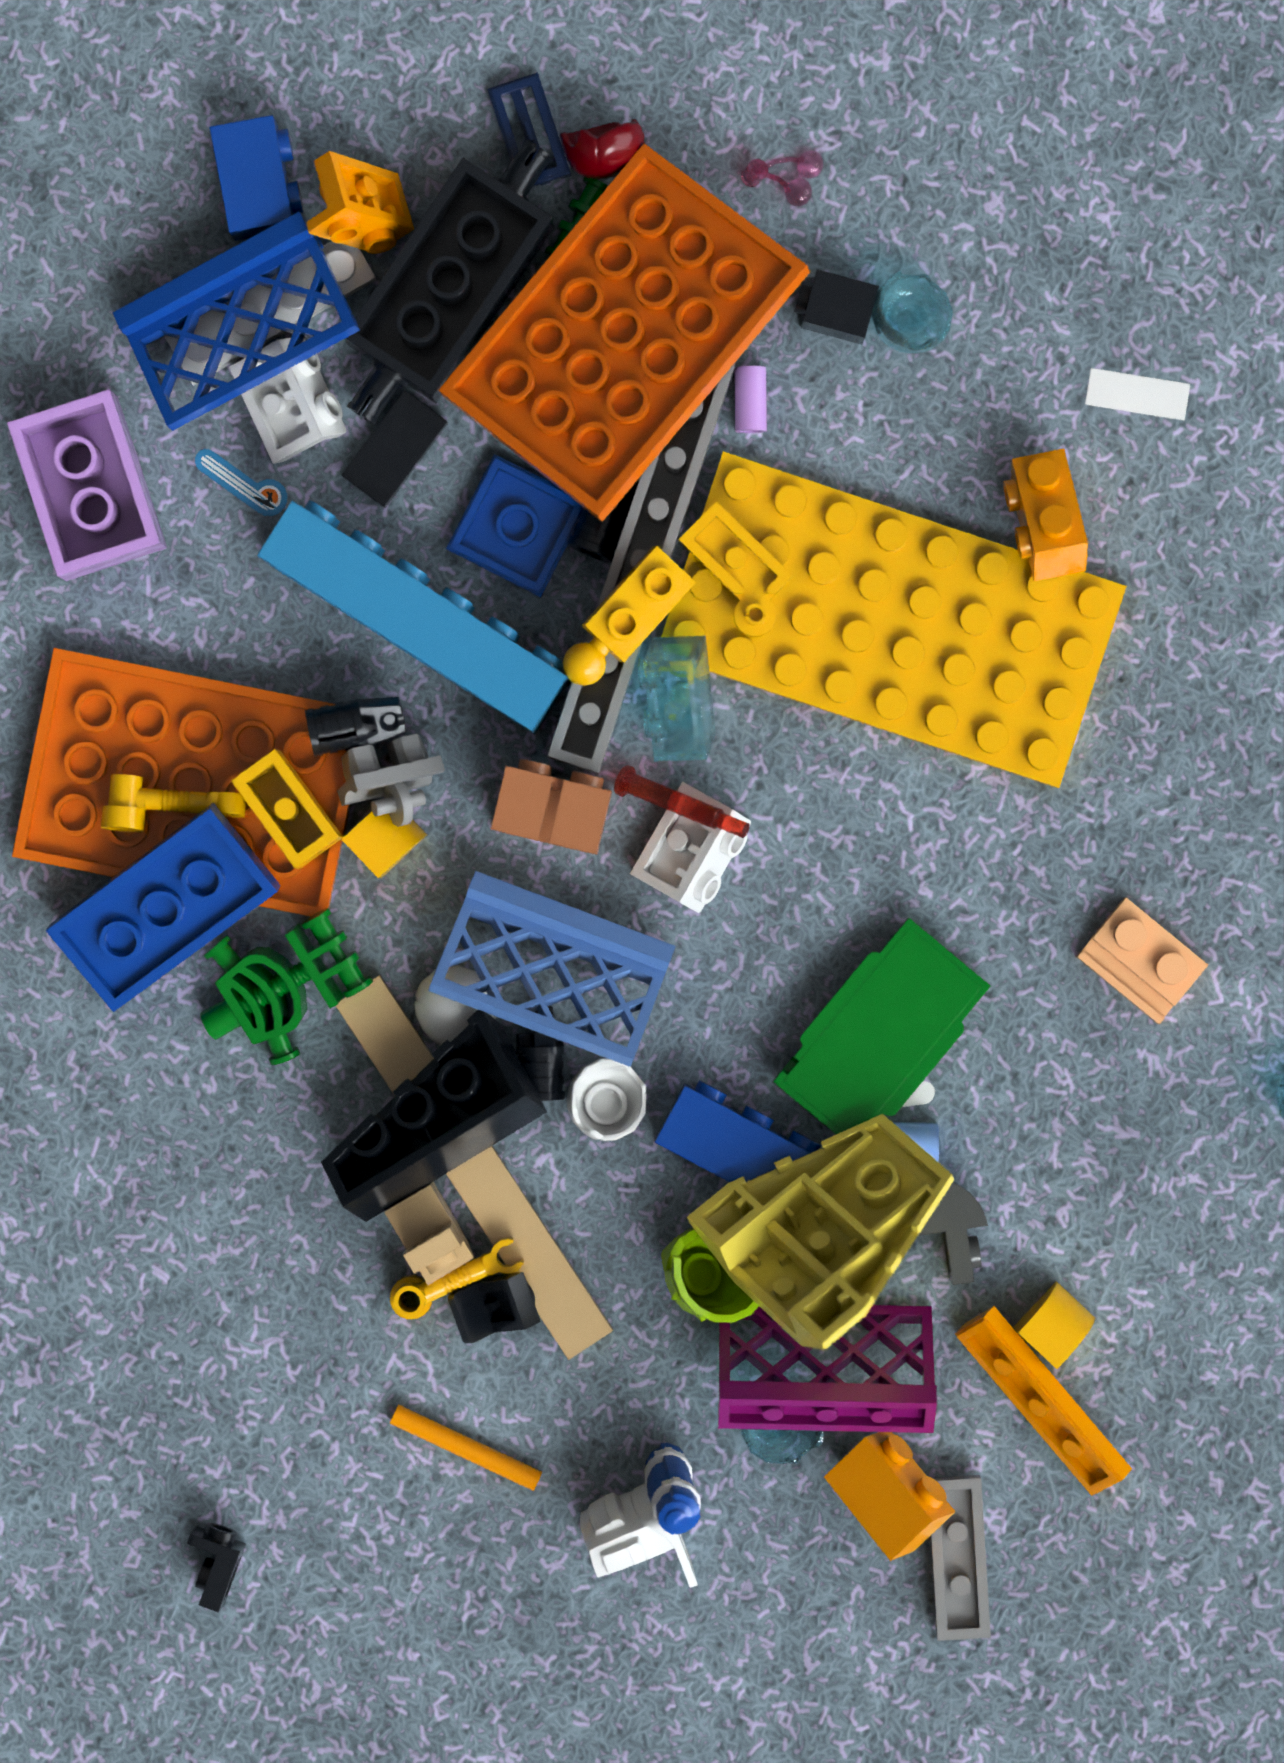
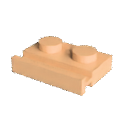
M1127 897L1122 899L1094 933L1089 942L1075 956L1159 1025L1165 1019L1164 1017L1179 1002L1208 966L1206 962Z

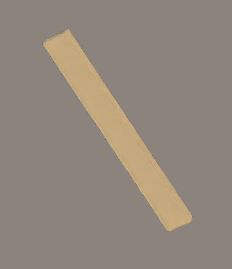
M381 975L374 978L373 983L349 998L345 997L336 1005L392 1093L407 1078L412 1080L434 1059L431 1051ZM493 1145L446 1173L492 1245L502 1238H514L513 1243L499 1249L498 1254L506 1265H512L517 1261L524 1260L522 1267L517 1272L524 1273L527 1283L534 1292L535 1307L538 1315L568 1360L613 1331L612 1326Z

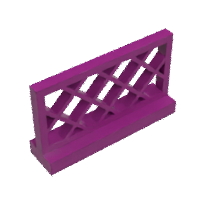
M872 1305L868 1313L857 1322L868 1330L869 1333L854 1345L842 1336L835 1340L832 1344L843 1354L828 1367L809 1353L813 1348L801 1346L783 1331V1328L760 1306L752 1315L741 1319L752 1320L763 1329L747 1343L730 1330V1323H719L718 1429L934 1433L937 1385H935L932 1306ZM898 1323L920 1324L921 1335L908 1346H905L888 1331ZM771 1338H774L790 1352L774 1366L756 1352L758 1348ZM877 1340H880L896 1354L882 1368H879L863 1354ZM730 1346L736 1350V1352L733 1353L731 1356ZM920 1350L922 1354V1359L916 1355V1353H918ZM745 1359L763 1373L755 1381H730V1371ZM799 1360L817 1376L810 1382H791L783 1373ZM853 1361L871 1377L864 1383H845L836 1374ZM904 1363H907L922 1375L923 1385L898 1384L890 1375Z

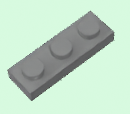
M980 1475L934 1477L933 1479L944 1489L947 1502L955 1510V1513L930 1536L937 1641L991 1638Z

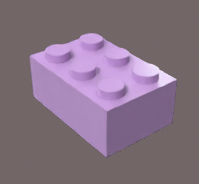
M110 389L7 422L57 577L69 581L167 549L119 399Z

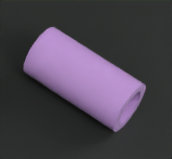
M735 367V432H767L766 367Z

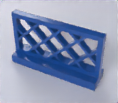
M300 211L112 312L120 331L129 340L167 427L172 431L360 331L322 250L324 246L320 237L309 234L306 225L308 220ZM312 256L317 270L310 289L288 284L293 266ZM324 284L329 295L321 293ZM257 285L272 289L262 315L240 309L246 292ZM283 292L306 298L297 324L274 318ZM317 302L334 306L341 318V322L323 332L308 328ZM211 310L225 314L216 340L194 334L200 316ZM237 317L259 323L249 350L227 344ZM270 327L293 333L287 350L276 357L261 354ZM164 335L178 339L169 365L152 361L146 345ZM304 337L310 338V339H308V340L302 342L303 339H304ZM190 342L212 348L202 375L180 369ZM224 352L246 358L239 377L228 383L214 379ZM257 362L263 363L256 367ZM158 372L165 373L163 381H161ZM177 377L199 383L193 401L174 410L169 397ZM210 387L216 388L213 391L209 392Z

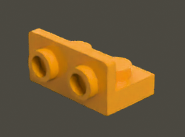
M328 151L314 160L320 182L319 191L326 203L327 209L306 222L309 234L331 240L334 243L355 247L370 254H378L392 249L398 239L414 230L398 173L332 151Z

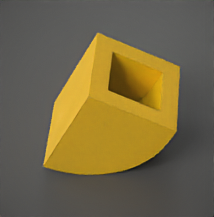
M370 812L341 840L377 878H382L421 842L427 834L414 820H412L411 824L397 827L393 824L389 814L375 817Z
M1056 1281L1013 1328L1051 1365L1058 1369L1086 1337L1095 1322V1317Z

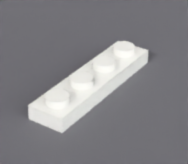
M332 241L324 245L322 250L345 298L377 280L360 249ZM312 256L293 266L288 284L310 289L317 270ZM324 284L321 293L329 295ZM257 285L248 290L240 309L262 315L272 289ZM283 292L274 318L297 324L306 298ZM317 302L312 317L331 307V305ZM211 310L200 316L194 334L216 340L225 314ZM237 317L227 344L249 350L259 323ZM270 327L264 345L286 333V331ZM166 336L165 338L174 352L178 339ZM190 342L182 363L183 370L202 375L212 348ZM224 352L216 372L242 357Z

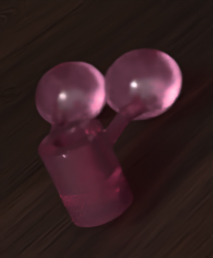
M809 150L802 153L799 158H779L771 160L767 164L761 159H754L742 171L741 179L746 186L756 187L764 178L772 179L785 188L787 201L793 206L800 207L805 205L811 198L812 188L810 183L805 179L797 178L788 184L779 176L768 173V168L775 164L794 162L797 163L798 173L802 177L812 179L821 173L823 158L818 152Z

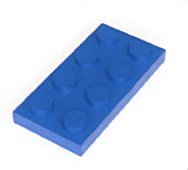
M212 803L53 921L46 929V932L109 1008L115 1012L277 893L281 885L217 806Z

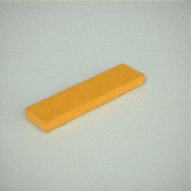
M995 1306L966 1322L955 1333L961 1343L1090 1495L1093 1496L1122 1481L1132 1470L1131 1466Z

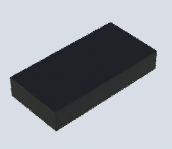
M404 390L342 473V477L386 508L448 425V422Z

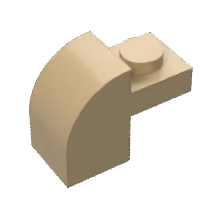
M434 1181L384 1211L406 1248L403 1254L405 1260L414 1274L418 1271L421 1273L427 1285L437 1281L474 1258L472 1249L459 1223Z

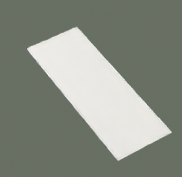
M1091 368L1085 405L1185 421L1190 384Z

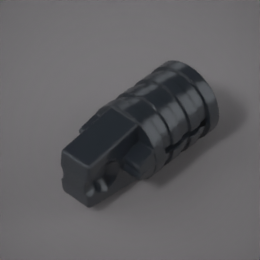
M640 477L603 522L583 508L580 520L575 525L574 534L570 537L568 545L591 558L612 563L614 552L617 548Z
M399 697L356 699L348 703L341 702L333 706L326 705L319 709L305 710L315 757L323 756L326 753H338L341 750L348 751L351 748L368 744L372 745L406 733L405 719Z
M547 1006L553 1016V1007ZM525 1028V1033L516 1034V1053L541 1101L565 1099V1091H563L564 1076H562V1069H564V1061H562L564 1042Z

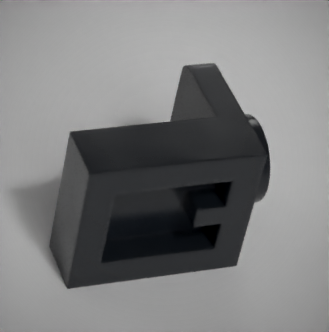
M207 1523L205 1529L196 1526L190 1533L187 1544L216 1554L215 1559L205 1558L195 1587L204 1590L199 1606L219 1612L228 1597L246 1543L235 1540L237 1532L216 1523Z

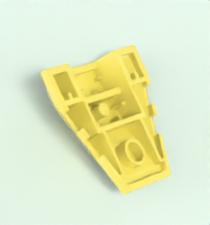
M884 1114L821 1141L823 1148L792 1161L789 1155L774 1162L776 1169L746 1182L744 1177L727 1183L687 1216L690 1225L734 1283L801 1346L825 1350L868 1313L954 1181L952 1174Z

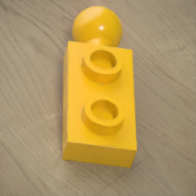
M653 546L581 625L594 638L589 643H577L567 650L563 658V670L567 678L573 683L582 686L596 683L605 672V657L609 652L619 662H625L696 582L658 546Z

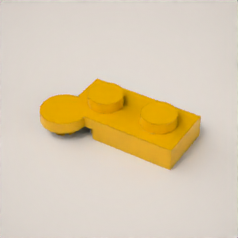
M715 501L678 541L739 600L734 611V621L738 629L747 636H763L772 629L776 621V609L771 599L785 586L793 575Z

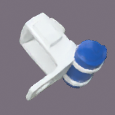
M661 1443L658 1449L651 1452L645 1462L644 1484L634 1488L633 1491L619 1496L614 1492L607 1494L591 1503L587 1510L581 1512L580 1529L597 1578L636 1565L674 1548L689 1587L698 1585L693 1565L681 1534L695 1527L699 1521L701 1509L700 1496L693 1486L691 1463L686 1458L684 1452L680 1447L673 1444Z

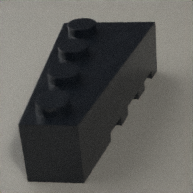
M477 1010L466 1020L469 1025L451 1042L446 1040L431 1054L434 1059L412 1080L407 1078L393 1091L395 1097L376 1115L371 1113L321 1161L343 1208L367 1222L547 1113L502 1024L488 1013Z

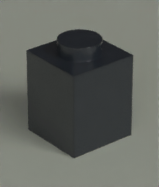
M817 269L813 283L802 282L794 312L804 314L802 329L862 345L879 286Z

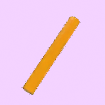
M399 1404L389 1423L534 1491L541 1477L542 1471Z

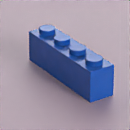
M701 1080L698 1081L695 1088L684 1083L655 1137V1143L728 1182L744 1177L747 1182L776 1169L774 1162L790 1155L792 1161L821 1147L819 1143L794 1130L789 1139L771 1130L770 1127L774 1119L748 1105L745 1106L742 1114L726 1106L723 1102L727 1094Z

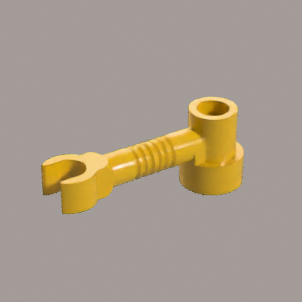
M111 774L108 805L102 807L101 828L121 832H144L145 812L147 810L200 813L212 803L217 806L225 817L245 818L246 801L240 793L191 791L189 793L188 791L178 792V790L163 791L162 789L142 788L143 777Z
M506 1237L498 1240L493 1245L491 1251L465 1263V1265L458 1267L430 1285H427L424 1278L420 1276L408 1275L402 1277L394 1284L390 1293L392 1309L402 1318L417 1319L428 1312L434 1300L452 1293L453 1290L456 1291L458 1288L461 1289L462 1286L465 1287L467 1284L470 1285L472 1282L479 1281L498 1272L503 1274L517 1272L522 1267L524 1260L517 1261L512 1265H504L497 1256L499 1249L513 1243L514 1238ZM406 1291L415 1292L420 1299V1304L414 1308L405 1306L401 1300V1294Z

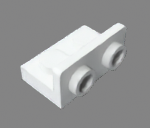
M291 338L274 341L262 348L261 354L272 357L282 354L287 350ZM317 354L241 394L273 464L284 462L325 439L336 438L347 432L342 420L343 412L341 405L327 388L320 372L321 364ZM246 358L229 366L234 379L239 377ZM257 362L256 367L263 363Z
M682 781L630 874L699 913L704 905L711 902L718 893L721 885V876L731 858L737 856L743 849L747 841V830L751 825V821Z

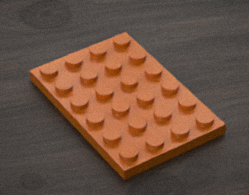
M644 143L438 391L450 403L603 522L810 271L804 262Z
M53 648L12 857L114 877L198 813H189V811L187 813L184 811L174 812L173 810H147L145 812L144 832H121L102 829V807L108 805L111 774L143 777L142 788L162 789L163 791L178 790V792L188 791L189 793L191 791L240 793L231 780L274 749L280 750L344 837L350 804L342 806L337 791L346 783L341 757L347 751L341 750L338 753H326L323 756L315 757L305 714L307 709H319L322 706H333L335 704ZM247 802L245 818L226 817L281 885L278 892L260 904V907L310 917L325 908L330 909L343 844L342 840L335 843L301 869H295Z

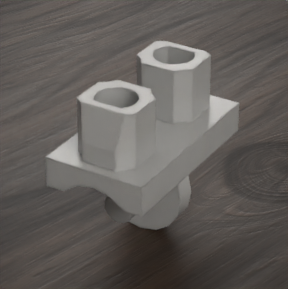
M418 733L400 737L387 745L393 764L391 767L380 769L373 745L368 744L349 749L341 757L346 783L337 791L341 805H349L384 796L383 799L371 802L373 815L376 817L389 814L393 824L397 827L411 824L413 808L425 805L426 798L422 790L409 792V790L429 786L432 783V775L445 771L441 755L429 758Z

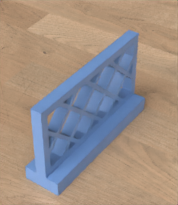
M475 871L428 991L631 1067L676 946ZM471 917L491 925L498 938L475 946L466 930L469 918ZM527 939L540 943L548 957L525 965L514 944ZM459 943H461L464 950L455 953ZM504 948L514 969L491 977L480 956ZM577 958L588 961L593 965L598 976L575 984L565 963ZM470 960L481 981L463 986L447 980L445 977L449 967ZM554 967L565 988L542 996L531 975ZM630 977L649 984L646 996L626 1003L615 981ZM520 979L531 1000L516 1006L504 1001L497 987ZM604 986L615 1007L592 1015L581 994ZM571 998L581 1020L568 1025L556 1021L547 1006ZM640 1010L637 1020H635L632 1013ZM621 1017L631 1035L627 1047L605 1039L598 1025Z

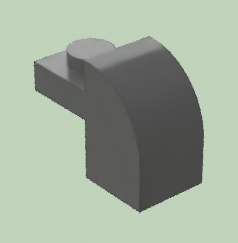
M954 1181L918 1236L935 1233L943 1234L949 1280L953 1285L974 1282L973 1268L982 1267L977 1236L968 1237L967 1229L988 1226L985 1213L978 1201L969 1191Z

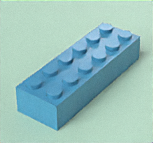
M309 500L303 508L294 501H291L257 554L258 557L534 735L536 734L569 682L567 676L561 673L563 670L562 660L538 645L532 653L516 644L520 638L518 632L493 616L490 617L487 624L471 615L475 610L473 604L451 589L445 587L442 594L439 595L428 588L427 584L431 580L427 577L428 575L404 559L400 558L395 566L382 558L386 550L381 548L382 546L357 529H354L350 537L337 529L341 523L336 519L337 517L315 502Z

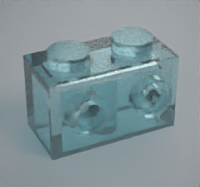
M706 636L655 637L651 641L646 656L640 657L638 661L639 685L641 689H646L648 704L644 709V732L646 738L652 739L654 761L707 760L716 736Z

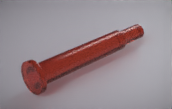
M624 766L617 775L614 784L616 795L623 797L628 793L712 829L719 828L741 838H744L749 831V823L723 813V810L637 775L635 768L632 766Z

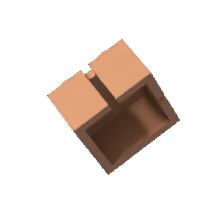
M519 759L518 768L505 767L492 821V830L598 855L612 797V791L602 789L604 778L572 771L570 781L551 777L552 767L550 765L525 759Z

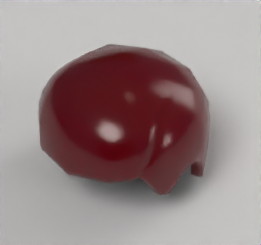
M636 119L623 124L613 122L576 132H563L559 134L564 153L572 169L590 179L616 177L645 143L644 132Z

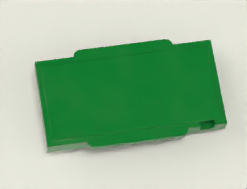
M907 918L879 953L871 952L864 958L800 1036L802 1046L774 1078L772 1083L834 1135L881 1114L893 1116L964 1031L963 1019L991 986L913 920Z

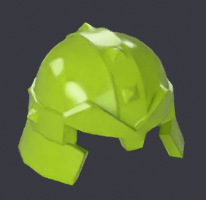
M693 1227L675 1237L662 1250L661 1259L665 1282L670 1292L671 1300H674L684 1311L696 1316L701 1322L708 1319L716 1323H734L752 1315L759 1307L756 1302L734 1283Z

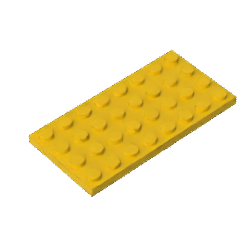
M723 451L702 515L717 501L793 577L771 599L777 614L772 629L763 636H747L738 629L734 621V611L739 600L689 552L683 571L696 584L669 612L656 655L1055 788H1060L1127 586L1086 572L1033 581L1028 558L1020 559L1017 549Z

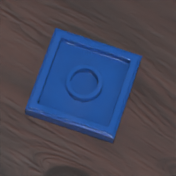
M494 454L446 550L541 598L568 546L570 537L574 534L575 525L579 522L580 514L584 507L556 485Z

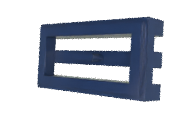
M538 72L487 89L510 161L513 160L519 150L501 97L511 94L525 139L536 144L535 149L537 151L532 157L533 160L540 147L521 90L530 87L532 89L557 165L550 169L545 168L533 187L543 186L551 183L553 180L571 176Z

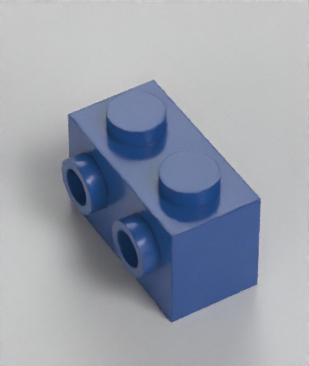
M273 115L209 127L228 229L234 241L249 239L299 211L304 213L298 181L288 183L285 162L294 160L288 128L279 130Z

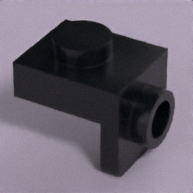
M523 1272L487 1276L448 1295V1302L462 1341L465 1344L474 1343L497 1332L525 1330L541 1322L535 1307L534 1292L527 1283Z

